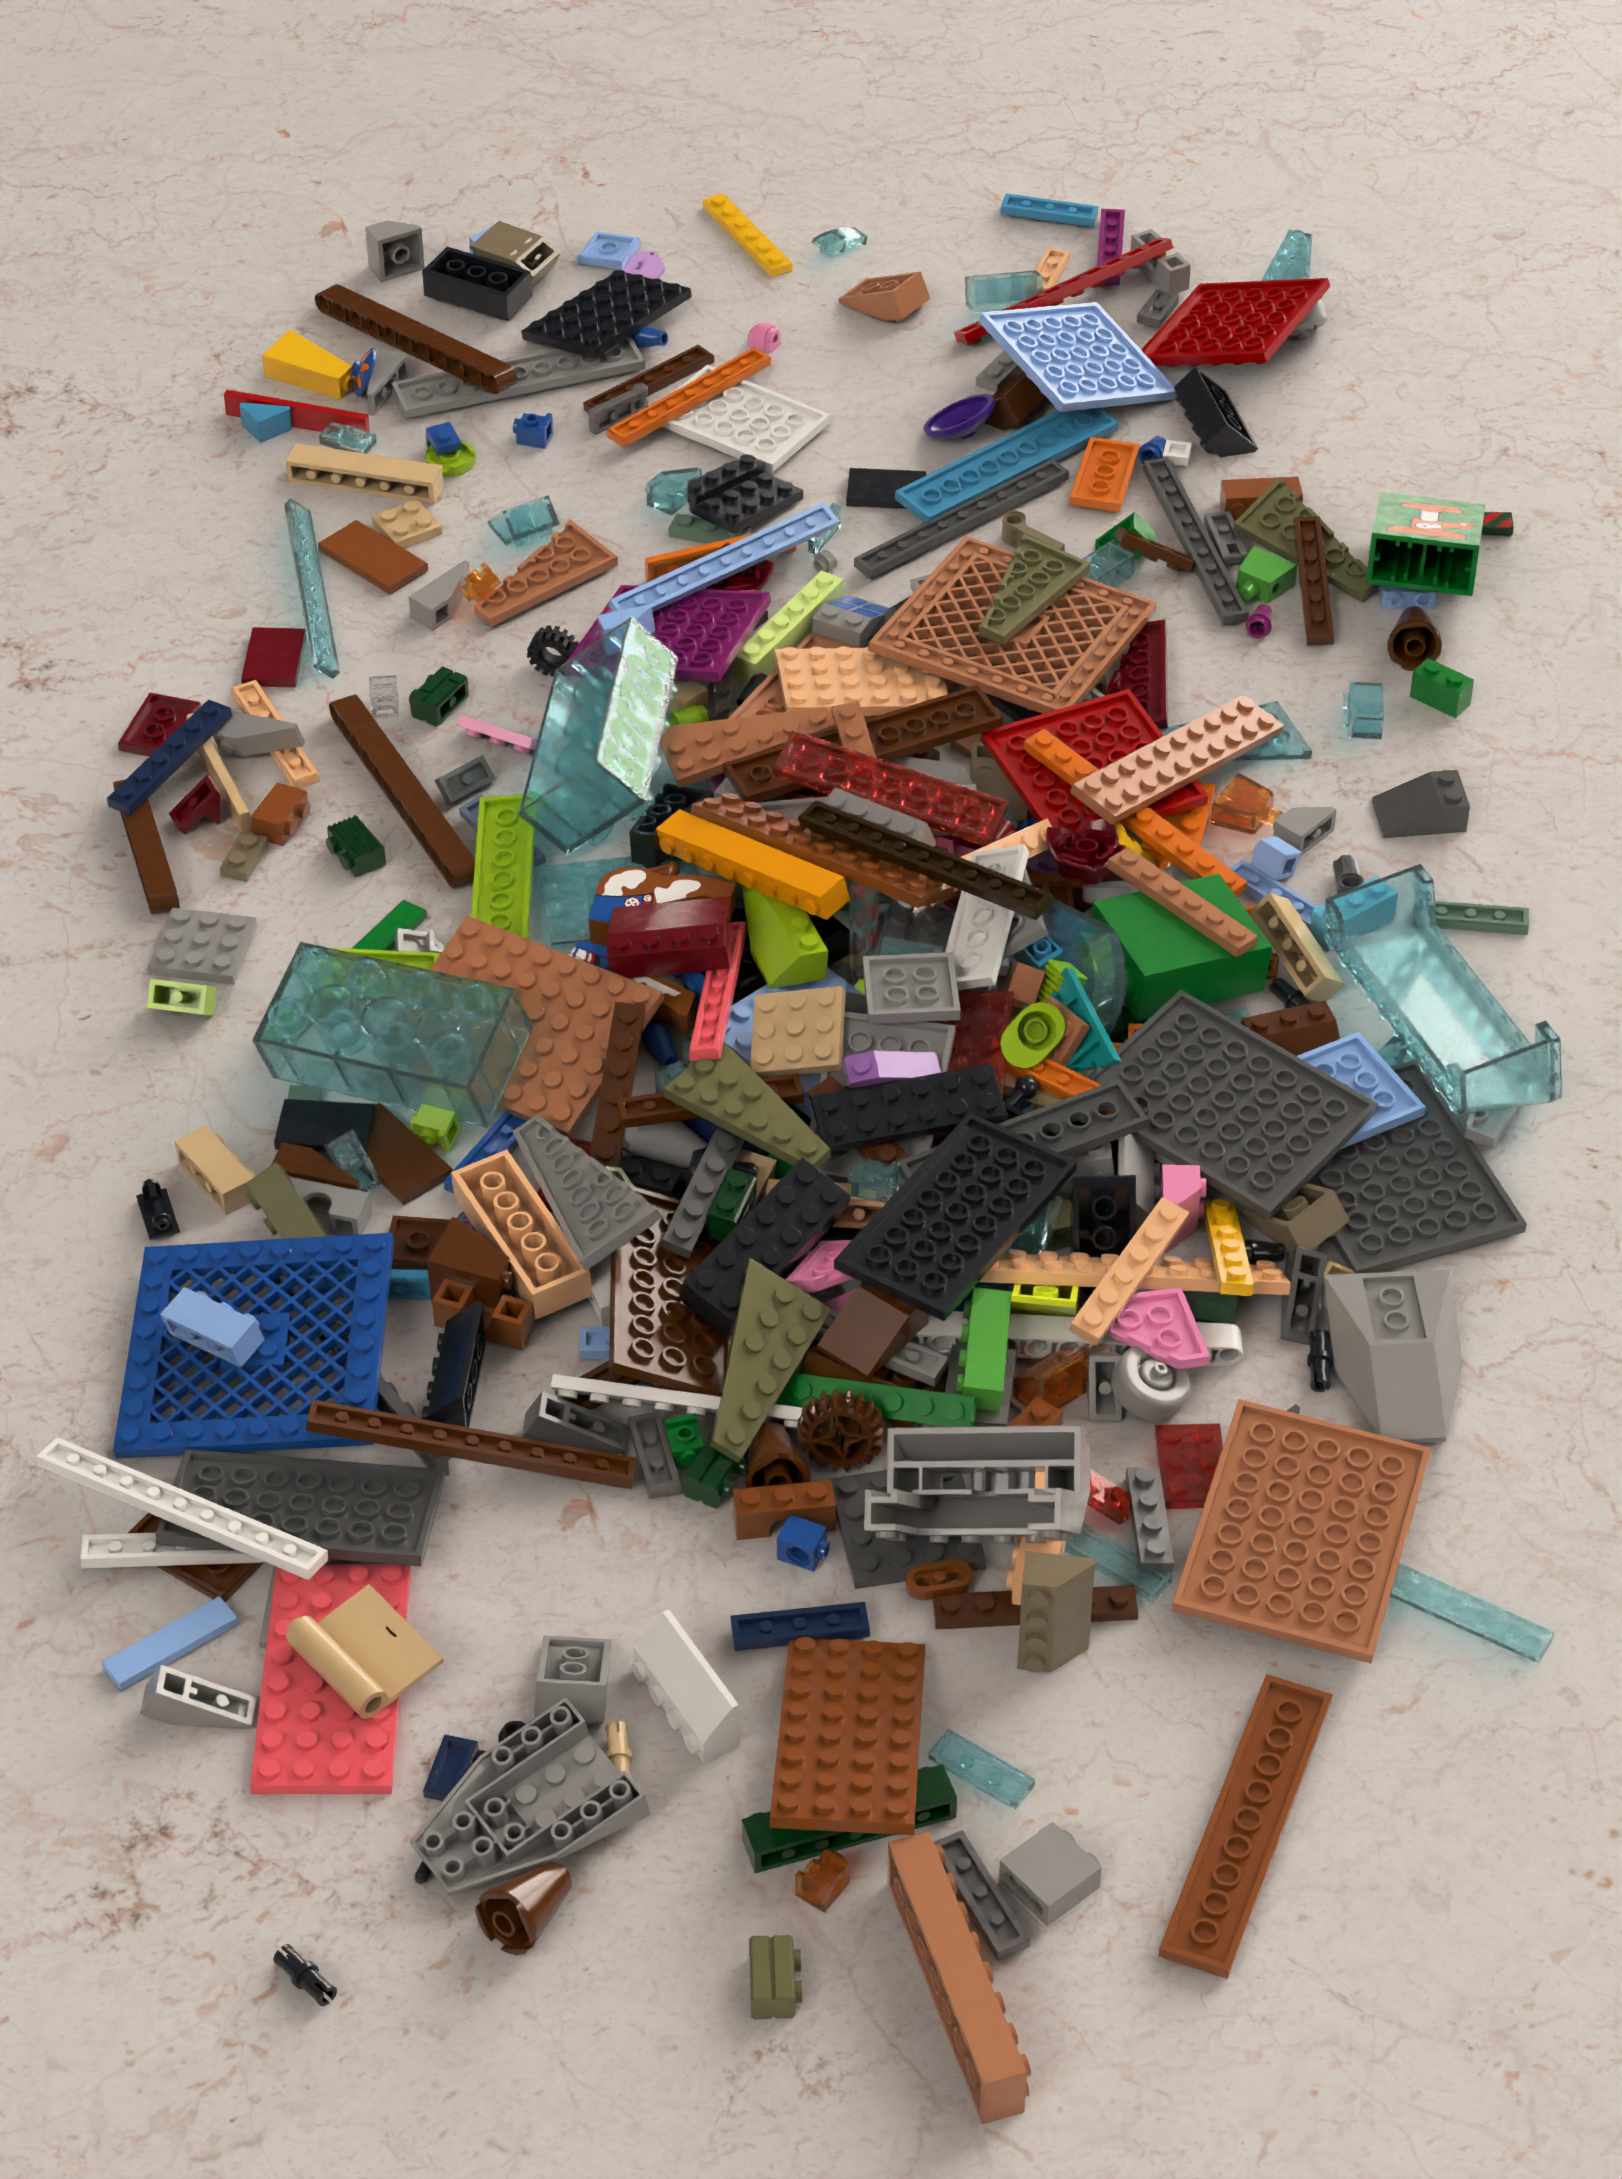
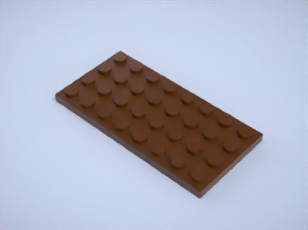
M629 1185L633 1191L641 1194L651 1205H655L663 1218L632 1238L629 1243L611 1253L609 1371L682 1392L721 1397V1388L726 1374V1363L732 1333L726 1338L678 1299L683 1281L721 1241L706 1236L707 1224H705L689 1259L660 1247L664 1234L681 1200Z

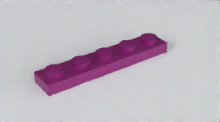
M1101 208L1097 266L1122 255L1125 210ZM1121 276L1117 278L1110 277L1104 280L1105 283L1103 285H1120Z

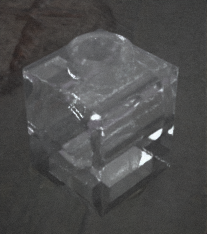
M397 675L369 676L370 706L373 718L399 717Z

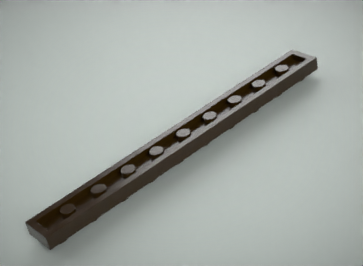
M815 800L798 817L800 826L1031 919L1037 920L1054 903L1053 894L820 801Z

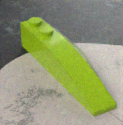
M741 884L745 905V918L747 919V932L750 940V953L769 988L774 989L826 979L828 950L807 913L802 909L790 906L776 898L768 897L764 893L747 888Z

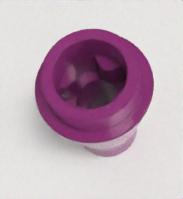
M1259 605L1246 620V630L1254 638L1265 637L1272 629V610L1268 605Z

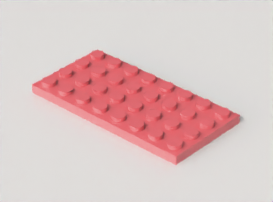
M324 1564L309 1580L281 1568H275L250 1783L251 1794H392L400 1697L375 1716L362 1719L286 1641L288 1625L295 1618L311 1616L318 1623L368 1584L407 1621L411 1566L398 1564Z

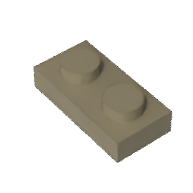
M240 832L220 866L221 877L247 882L268 847L267 837Z

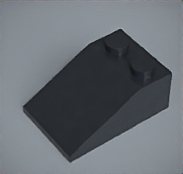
M1136 1175L1072 1177L1070 1253L1081 1252L1088 1254L1089 1257L1101 1258L1102 1254H1116L1120 1256L1136 1234Z

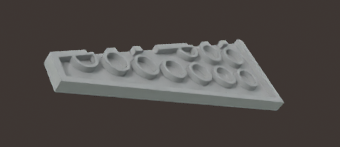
M538 1114L512 1131L575 1256L585 1271L593 1265L600 1263L606 1256L619 1247L626 1245L632 1238L663 1218L655 1205H651L641 1194L633 1191L628 1184L619 1180L596 1159L588 1156L583 1149L574 1145L565 1135H561Z

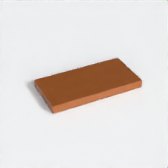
M358 520L353 521L318 543V550L388 594H392L428 571L427 562Z

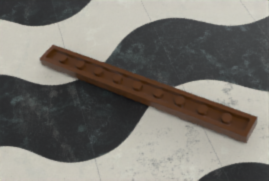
M313 1399L305 1430L626 1489H632L636 1458Z

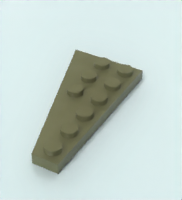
M1280 476L1234 522L1233 530L1284 559L1296 563L1298 566L1293 519L1295 517H1315L1318 515L1300 501V496L1295 491L1291 492L1285 485L1286 481ZM1320 518L1328 583L1363 602L1378 585L1365 584L1367 567L1360 559H1355L1348 552L1349 548L1334 537V532Z
M751 1258L746 1263V1274L743 1287L741 1288L740 1304L737 1317L735 1318L726 1363L727 1369L722 1383V1394L710 1443L711 1447L737 1463L743 1457L832 1310Z

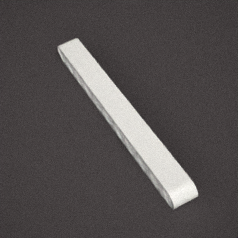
M953 1311L945 1321L929 1315L928 1324L910 1341L941 1354H951L952 1344L966 1345L965 1343H960L962 1325L968 1324L969 1319L963 1318V1312ZM1010 1314L1007 1349L1016 1350V1357L1086 1360V1353H1119L1122 1356L1131 1346L1106 1334L1097 1346L1069 1331L1070 1324L1075 1317ZM1196 1322L1211 1356L1207 1366L1229 1367L1242 1362L1244 1358L1241 1330L1238 1326L1226 1323Z

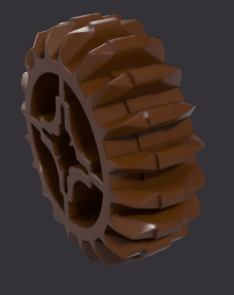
M835 1388L832 1395L823 1390L822 1394H820V1399L812 1396L809 1405L803 1407L801 1416L798 1418L797 1427L799 1428L797 1437L798 1441L801 1442L802 1452H809L810 1461L819 1459L821 1468L826 1464L831 1465L833 1472L839 1466L843 1467L847 1473L851 1465L860 1470L863 1462L871 1464L874 1455H879L881 1446L885 1442L886 1434L884 1432L886 1423L885 1419H882L881 1409H874L873 1399L864 1402L863 1393L853 1396L850 1388L845 1394H840L838 1389Z

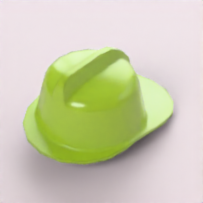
M1044 1002L1033 1003L1023 1009L1006 1027L1001 1037V1051L1007 1062L1023 1069L1034 1067L1040 1063L1060 1042L1064 1035L1065 1023L1060 1011L1053 1005Z

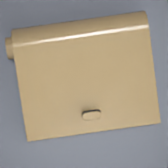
M369 1584L318 1623L311 1616L295 1618L287 1628L286 1641L362 1719H368L378 1714L444 1662L443 1657Z

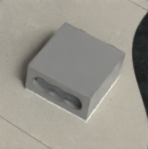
M1051 1822L1000 1860L999 1883L1048 1929L1100 1890L1102 1867L1098 1859L1093 1854L1086 1853L1068 1831L1062 1830L1054 1822Z

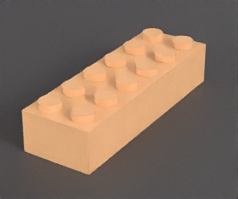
M508 1150L451 1172L454 1198L478 1234L510 1257L511 1271L514 1272L512 1285L521 1299L533 1302L535 1320L592 1296L590 1270L585 1271L581 1266L564 1232Z

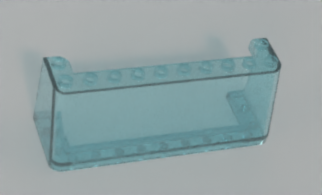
M1421 864L1325 899L1326 911L1323 913V917L1328 928V933L1325 934L1330 950L1334 949L1342 966L1348 967L1351 971L1354 982L1357 985L1361 984L1367 999L1376 1004L1381 1018L1388 1020L1394 1035L1403 1040L1409 1055L1416 1057L1421 1071L1424 1074L1428 1073L1436 1091L1443 1093L1452 1111L1456 1110L1461 1115L1545 1104L1562 1098L1560 1037L1545 1020L1535 1024V1044L1531 1045L1437 926L1434 880Z

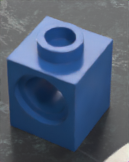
M791 1514L789 1515L777 1537V1560L814 1572L819 1561H824L829 1553L830 1542L827 1541L826 1526Z

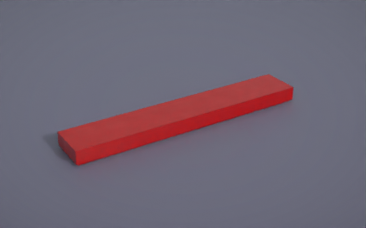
M228 389L224 393L226 415L241 418L240 403L290 406L292 427L368 440L370 437L368 414Z

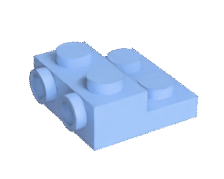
M1378 585L1381 609H1406L1411 606H1418L1422 609H1435L1437 592Z

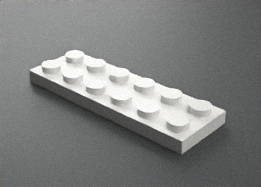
M1025 844L972 852L970 861L1022 881L1029 850ZM961 891L945 953L953 952L958 990L996 985L1014 911Z

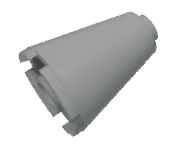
M680 1120L630 1127L625 1138V1142L629 1143V1145L623 1147V1150L635 1156L688 1169L693 1151L707 1148L708 1143Z

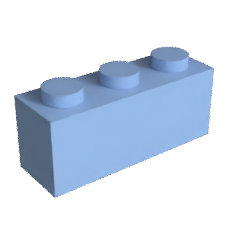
M186 1287L176 1295L160 1314L171 1335L240 1368L265 1340L259 1329L260 1324L255 1317L248 1313L243 1315L225 1302H215L201 1291L194 1292Z

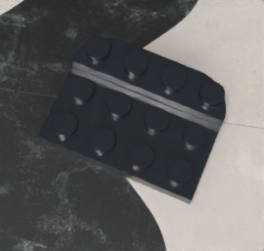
M746 454L742 455L740 460L725 463L713 471L688 481L687 502L690 505L689 511L692 514L734 534L802 500L803 490L790 482L774 477L771 473H766V463L755 460L753 455Z

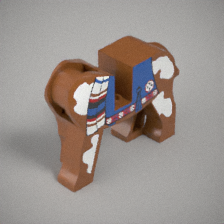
M674 861L646 869L624 867L613 870L600 880L588 917L591 943L579 941L568 955L610 971L607 961V933L615 907L730 896L732 917L737 903L736 883L694 874L679 876L680 867ZM659 976L628 978L659 990L664 995L665 999L649 1022L668 1023L680 1033L689 1035L690 1030L694 1029L698 1012L696 993Z

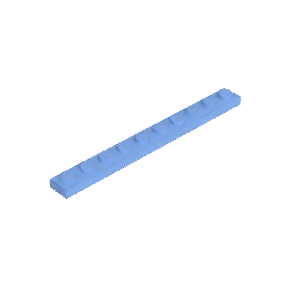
M822 502L610 599L608 606L612 612L651 604L652 612L830 531L837 527L839 520L827 504Z

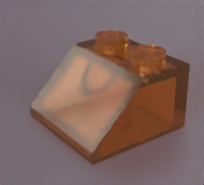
M1086 1346L1070 1347L1045 1356L1041 1362L1029 1369L1020 1371L1013 1378L1012 1396L1026 1407L1037 1396L1059 1409L1087 1393L1090 1350Z

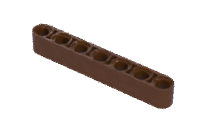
M124 779V780H119V781H114V782H113L114 791H115L126 779ZM147 799L132 815L120 812L152 915L171 911L172 908L180 909V904L152 809Z

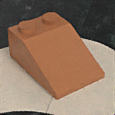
M920 271L866 278L838 298L840 304L882 321L895 320L896 323L907 320L910 313L922 309V304L928 301L930 296Z

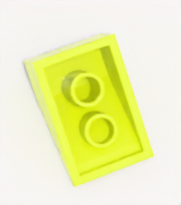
M1014 1284L1011 1296L1013 1314L1075 1317L1078 1314L1080 1286Z

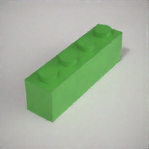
M974 1287L971 1300L965 1299L963 1318L969 1319V1323L962 1325L960 1343H965L966 1349L960 1348L958 1368H963L964 1374H958L956 1393L978 1398L976 1409L1000 1412L1012 1292Z

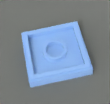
M596 232L577 256L578 264L623 270L641 246L640 238Z

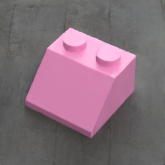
M1162 1165L1160 1199L1163 1197L1189 1211L1188 1219L1164 1253L1169 1252L1196 1232L1198 1218H1204V1200H1200V1197H1206V1178H1200V1165Z

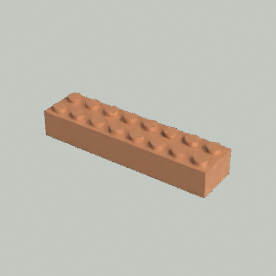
M928 1831L888 1842L887 1884L982 2124L1024 2113L1025 2097L1030 2095L1027 2077L1031 2076V2069L1027 2056L1019 2054L1017 2049L1018 2036L1013 2023H1007L1004 2017L1006 2009L1003 1997L1000 1992L995 1993L991 1985L993 1983V1975L990 1965L987 1961L982 1962L980 1958L981 1946L976 1932H970L967 1923H969L968 1912L964 1902L958 1903L955 1896L957 1894L955 1879L951 1872L946 1873L944 1869L945 1857L940 1844H934Z

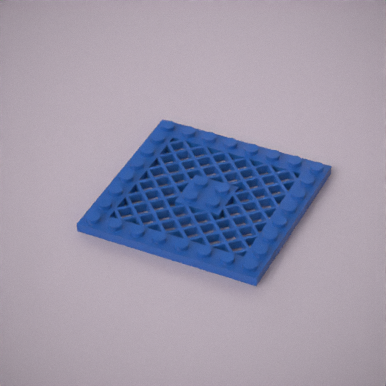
M393 1233L145 1247L113 1447L116 1459L184 1455L186 1449L251 1452L373 1445L370 1442L305 1430L312 1399L325 1402L332 1398L336 1402L335 1404L377 1411L395 1242ZM343 1271H347L350 1275L339 1282L336 1277ZM313 1272L316 1273L319 1277L310 1284L304 1280ZM283 1273L288 1278L277 1286L273 1281ZM251 1276L257 1279L247 1288L242 1284ZM219 1278L226 1281L216 1289L211 1286ZM189 1279L194 1284L188 1289L194 1292L205 1291L211 1300L218 1303L225 1302L235 1311L243 1315L248 1313L258 1320L260 1324L259 1329L265 1340L241 1368L217 1356L204 1366L200 1360L206 1357L209 1352L197 1348L192 1353H189L186 1349L192 1344L182 1339L175 1341L172 1338L173 1335L169 1333L160 1314L171 1302L172 1293L177 1295L182 1290L180 1286ZM327 1284L333 1287L325 1295L318 1292ZM296 1285L302 1289L293 1297L287 1294ZM353 1286H355V1294L349 1290ZM265 1287L270 1290V1292L261 1299H259L256 1296V1294L263 1290ZM237 1290L239 1294L230 1301L225 1298L231 1291ZM342 1295L347 1299L339 1307L332 1304ZM312 1297L316 1302L307 1309L301 1306L304 1301ZM281 1299L284 1302L282 1306L275 1311L270 1308L272 1304ZM248 1300L253 1304L245 1312L238 1309ZM324 1309L330 1312L321 1321L315 1317ZM353 1310L351 1319L347 1314ZM295 1311L299 1315L292 1320L290 1313ZM341 1321L344 1326L335 1333L329 1329L335 1323ZM307 1322L313 1326L304 1334L298 1331ZM323 1334L327 1338L318 1346L312 1343V1341ZM350 1335L349 1345H348V1344L344 1341V1339H346V1338ZM290 1336L295 1339L292 1344H290ZM165 1343H166V1344H167L168 1346H170V1347H169L167 1350L164 1351V1347H165ZM335 1346L342 1350L333 1358L327 1355ZM304 1348L310 1352L301 1360L295 1357ZM180 1355L183 1360L172 1367L169 1362ZM318 1360L324 1363L315 1372L309 1369ZM288 1361L292 1367L286 1371ZM347 1361L346 1370H344L341 1365ZM191 1367H194L197 1372L186 1379L182 1376ZM162 1368L166 1373L160 1377ZM220 1368L223 1375L218 1378L214 1372ZM332 1372L336 1373L338 1377L330 1384L323 1380ZM302 1373L307 1378L299 1385H294L291 1381ZM269 1375L272 1376L275 1380L265 1388L259 1384ZM237 1377L243 1380L233 1390L228 1386ZM205 1379H208L211 1384L200 1391L196 1388ZM173 1381H177L180 1385L170 1393L164 1389ZM315 1386L321 1389L312 1398L306 1395ZM285 1387L289 1393L278 1400L274 1395ZM344 1387L343 1396H341L338 1391ZM252 1389L258 1393L247 1402L242 1398ZM219 1391H222L225 1394L222 1399L216 1403L210 1400ZM187 1393L194 1396L184 1405L178 1401ZM158 1394L162 1399L156 1403ZM299 1399L303 1405L292 1412L288 1407ZM266 1401L272 1405L262 1414L256 1410ZM236 1403L240 1408L230 1416L224 1412L232 1404ZM202 1405L208 1408L199 1417L192 1414ZM172 1406L176 1411L164 1419L161 1414Z

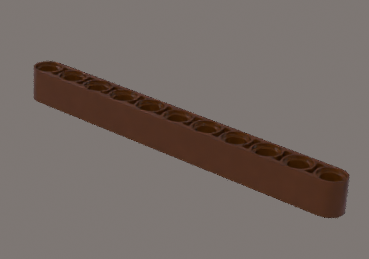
M335 284L315 295V304L323 314L491 394L496 395L517 382V374L511 365L339 284Z
M357 694L330 702L329 710L334 723L449 886L454 888L474 881V857Z

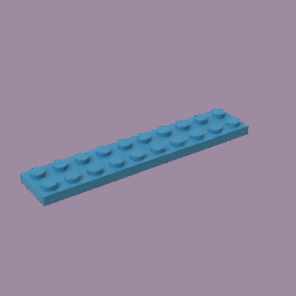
M1101 408L1067 412L1057 410L896 490L895 500L924 523L931 521L1051 459L1058 461L1086 447L1090 437L1103 438L1117 431L1119 422Z

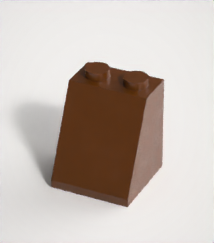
M452 1217L427 1260L431 1304L444 1278L474 1286V1293L478 1301L491 1308H496L503 1294L516 1298V1294L512 1291L514 1272L511 1271L510 1257L458 1218Z

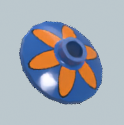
M375 348L367 351L360 362L354 361L351 375L355 376L356 396H362L371 378L376 360Z

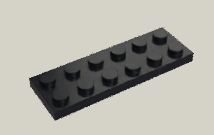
M992 1064L811 1096V1105L819 1136L830 1148V1153L953 1131L969 1112L992 1123L1004 1122L1007 1119V1113Z

